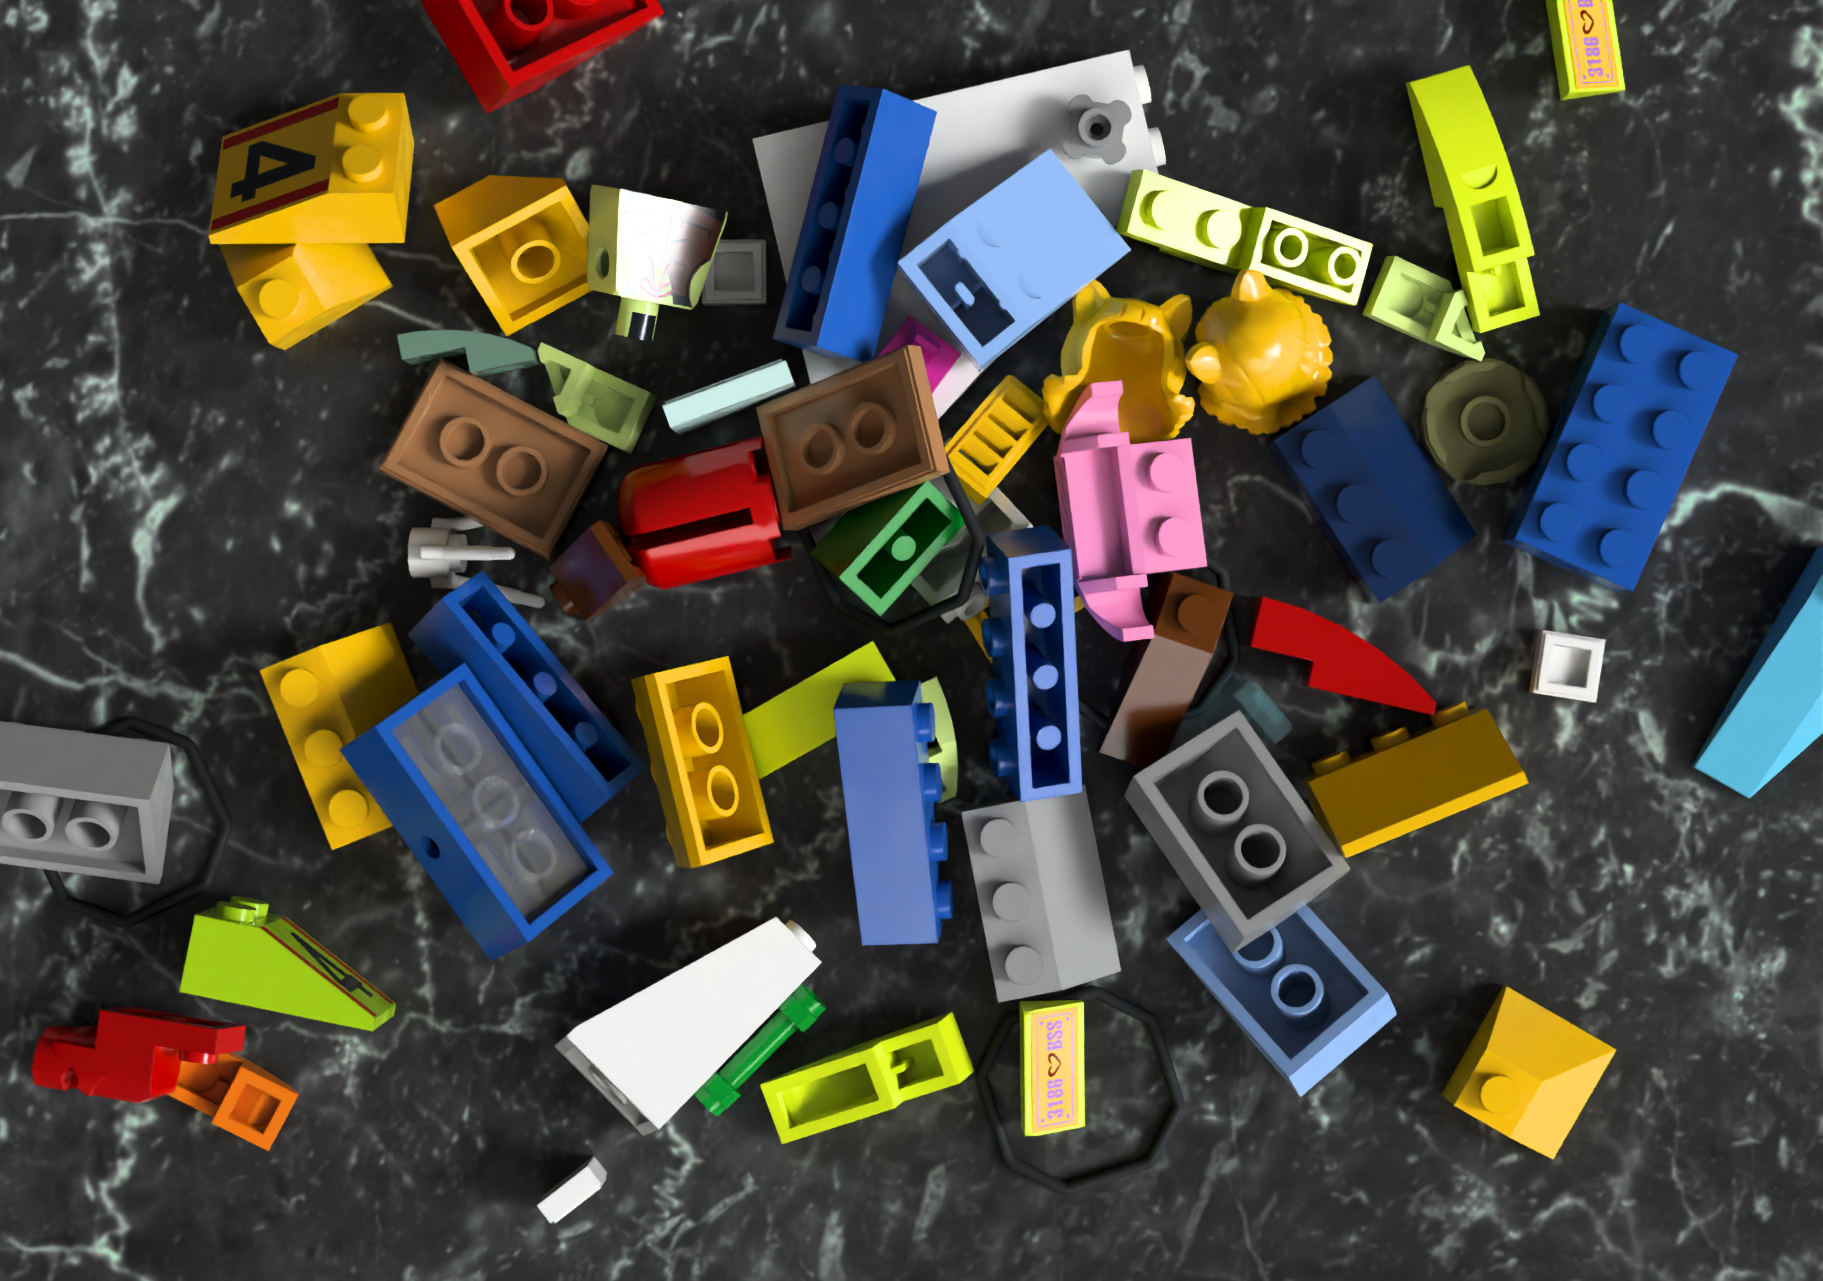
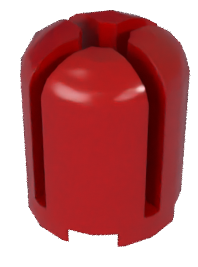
M762 436L636 466L624 476L617 498L619 524L622 534L631 535V545L626 547L632 558L631 565L640 567L647 577L645 582L648 585L666 590L792 559L791 545L779 548L777 538L781 537L778 523H782L768 460L759 462L755 450L761 449Z

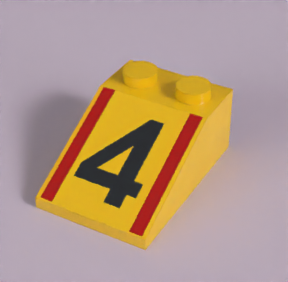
M339 93L223 136L208 234L210 243H405L414 139L404 93Z

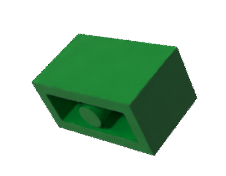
M926 481L847 511L810 554L881 617L965 523L959 510L934 485Z

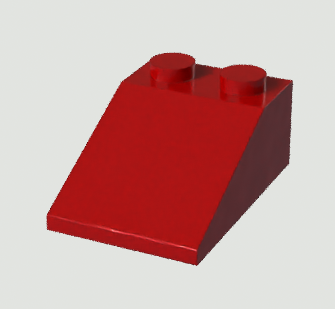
M423 0L421 2L486 114L539 89L664 14L657 0Z

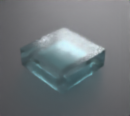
M1243 680L1228 693L1230 698L1268 742L1276 744L1292 731L1290 721L1256 681Z

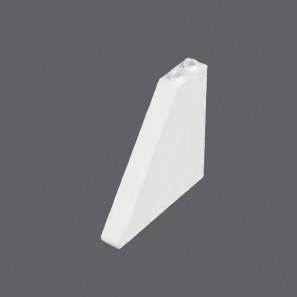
M1125 50L914 100L918 104L937 111L899 261L948 221L1049 148L1113 228H1115L1119 221L1132 170L1144 169L1158 174L1157 166L1166 164L1165 150L1159 128L1148 129L1142 104L1151 102L1150 86L1144 65L1133 67L1130 51ZM1084 94L1089 96L1093 102L1110 104L1114 100H1121L1129 106L1132 116L1130 122L1124 126L1122 142L1126 146V154L1120 162L1109 165L1101 158L1091 159L1083 156L1080 159H1072L1066 155L1062 147V141L1070 133L1072 118L1068 114L1067 108L1069 102L1074 97ZM829 121L753 138L786 283L788 282ZM1093 124L1091 126V133L1096 136L1101 135L1103 127L1100 124ZM897 265V272L894 277L874 358L881 354L909 315L961 353L960 358L932 394L939 423L994 361L978 372L900 275ZM802 349L810 384L861 364L828 358Z

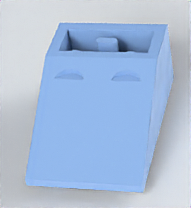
M1049 148L948 221L898 261L897 265L900 275L977 371L980 372L1130 252L1131 249Z

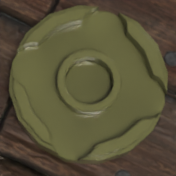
M1493 358L1482 359L1481 362L1477 360L1465 361L1441 374L1425 394L1419 415L1421 442L1433 464L1454 480L1475 486L1504 483L1526 471L1541 451L1542 444L1545 443L1549 429L1546 401L1535 381L1522 370L1519 371L1514 366L1505 364L1507 362Z

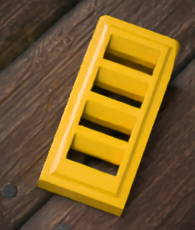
M1006 375L944 447L965 494L979 506H981L1048 426L1047 418L1042 412L1045 405L1044 400L1013 375ZM963 450L967 455H969L979 465L986 469L990 474L987 476L971 461L964 457L959 451Z

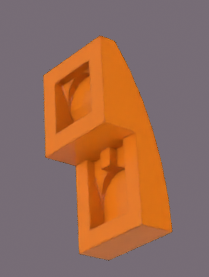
M235 1052L218 1055L216 1064H198L181 1061L176 1089L173 1093L167 1095L212 1116V1124L269 1151L300 1092Z

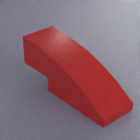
M1256 597L1245 646L1306 660L1300 685L1422 714L1434 715L1436 702L1410 674L1372 644L1343 626L1308 610L1267 597Z

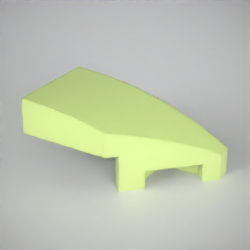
M1386 256L1362 315L1469 360L1481 362L1485 354L1481 341L1475 340L1464 308L1468 306L1463 289L1453 290L1450 281L1398 256Z
M541 342L537 352L540 361L546 366L555 393L553 400L557 412L565 416L568 424L632 454L658 397Z
M935 676L921 683L923 703L932 702L935 712V736L939 744L929 748L928 755L929 763H939L942 796L941 801L938 803H941L956 796L958 759L952 719L946 698L938 678Z

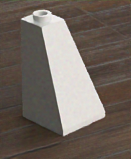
M775 917L576 1026L554 1047L643 1136L659 1130L822 963L812 953L816 948V944L795 922L789 920L784 925Z

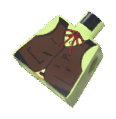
M592 184L589 210L587 284L590 290L622 296L615 329L616 335L653 341L660 304L692 310L697 305L725 227L728 212L624 189Z

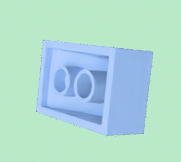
M1307 904L1286 920L1233 954L1202 909L1166 938L1168 943L1258 1050L1300 1097L1397 1015L1385 989Z

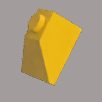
M489 175L433 205L453 251L506 337L593 291L589 289L587 284L589 224L563 178Z
M368 243L219 244L234 284L269 344L284 351L393 287Z
M1504 985L1441 1095L1457 1108L1509 1138L1554 1159L1616 1049Z

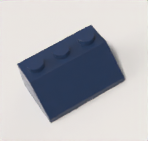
M1374 375L1266 444L1369 604H1379L1437 567L1477 536Z

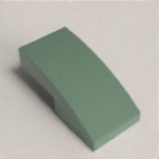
M427 330L397 334L401 359L411 365L435 361L439 357L445 359L466 354L470 373L477 377L541 365L538 352L533 348L492 334L464 330Z

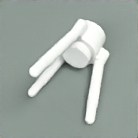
M466 516L433 518L431 527H413L410 532L408 542L409 571L412 578H430L432 588L456 589L471 579L455 574V572H465L468 560H511L515 557V550L511 547L468 546L466 535L456 534V532L483 527V525ZM495 584L511 603L535 608H542L545 605V599L541 596Z

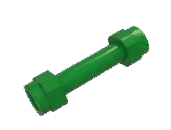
M801 983L778 1007L780 1011L721 1070L718 1068L694 1093L697 1099L715 1116L719 1117L741 1096L742 1092L739 1087L798 1028L805 1032L827 1009L823 1002L805 984Z

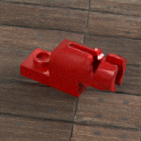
M133 1006L103 1009L99 1013L98 1025L79 1027L57 1025V1027L48 1026L43 1031L34 1052L32 1065L33 1083L39 1087L67 1091L68 1088L79 1089L86 1096H97L141 1104L175 1091L181 1061L198 1064H216L218 1055L242 1051L246 1025Z

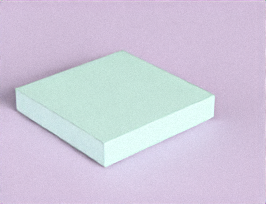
M782 359L665 401V405L662 407L670 428L678 435H682L756 408L759 405L796 391L797 387L786 360L782 361Z

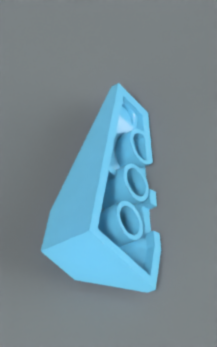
M1823 546L1816 548L1692 764V767L1746 798H1751L1823 733Z

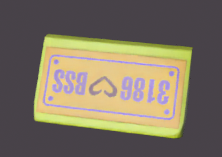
M1546 0L1560 100L1624 91L1625 84L1612 0Z
M1019 1001L1021 1128L1024 1136H1039L1085 1127L1084 1001Z

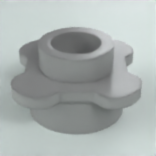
M1084 94L1074 97L1069 102L1067 108L1068 114L1072 118L1070 133L1062 141V147L1066 155L1072 159H1080L1083 156L1091 159L1101 158L1109 165L1120 162L1126 154V146L1122 142L1124 126L1130 122L1132 116L1129 106L1121 100H1114L1110 104L1093 102L1089 96ZM1093 124H1100L1103 127L1101 135L1096 136L1091 133V126Z

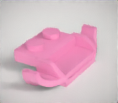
M1122 380L1091 383L1084 389L1066 420L1058 452L1053 457L1063 539L1072 548L1073 584L1085 608L1092 617L1115 639L1126 642L1155 638L1153 625L1149 624L1145 617L1140 588L1148 586L1146 574L1202 568L1207 566L1191 438L1130 445L1128 432L1120 433L1118 404L1120 396L1123 394Z

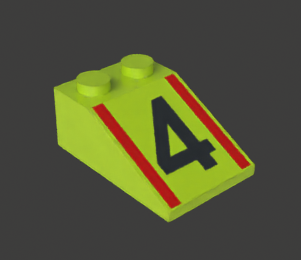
M231 896L230 902L218 901L216 907L195 914L179 992L372 1032L394 1016L396 1003L287 917L268 913V902L248 897Z

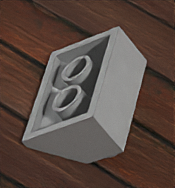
M1240 710L1134 775L1124 795L1232 954L1286 920L1350 870L1346 861Z
M0 721V863L160 884L163 875L174 791L170 744L146 739L87 733L80 730H63L25 725L18 722Z
M1082 784V793L1020 802L1017 797L960 808L998 1003L1061 991L1120 972L1121 967L1085 784Z

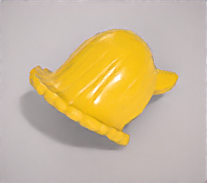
M1242 269L1235 279L1231 294L1213 302L1212 306H1209L1201 316V321L1197 323L1195 329L1197 344L1192 346L1184 359L1191 374L1202 381L1197 392L1201 397L1200 405L1208 415L1217 416L1218 422L1224 425H1235L1238 429H1247L1251 434L1259 435L1265 432L1267 435H1274L1281 429H1289L1294 423L1299 424L1303 421L1304 416L1312 415L1317 409L1314 399L1325 396L1328 390L1327 382L1332 376V372L1328 367L1333 362V353L1329 348L1332 340L1327 326L1322 323L1321 315L1313 313L1310 305L1304 304L1303 297L1293 295L1290 288L1275 287L1272 289L1262 273L1253 269Z
M1093 280L1078 292L1072 300L1073 325L1061 350L1062 376L1059 377L1051 374L1043 380L1042 394L1045 405L1042 412L1047 418V423L1056 434H1062L1063 427L1073 406L1088 385L1091 383L1122 380L1123 394L1120 396L1118 404V422L1120 433L1128 432L1130 445L1168 441L1175 438L1180 433L1179 429L1193 416L1195 406L1193 397H1185L1179 394L1187 372L1183 342L1188 336L1192 324L1193 308L1190 296L1179 294L1168 299L1162 305L1157 306L1136 298L1111 297L1101 283Z

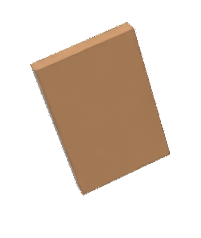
M907 344L756 407L783 530L797 531L950 473L921 346Z
M439 357L378 469L381 473L550 560L609 451V445Z

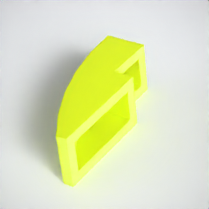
M874 641L743 715L758 779L767 776L836 737L833 708L843 683L896 681Z
M949 1012L819 1059L760 1084L781 1143L785 1144L894 1109L904 1101L960 1084L974 1072V1068L953 1012Z

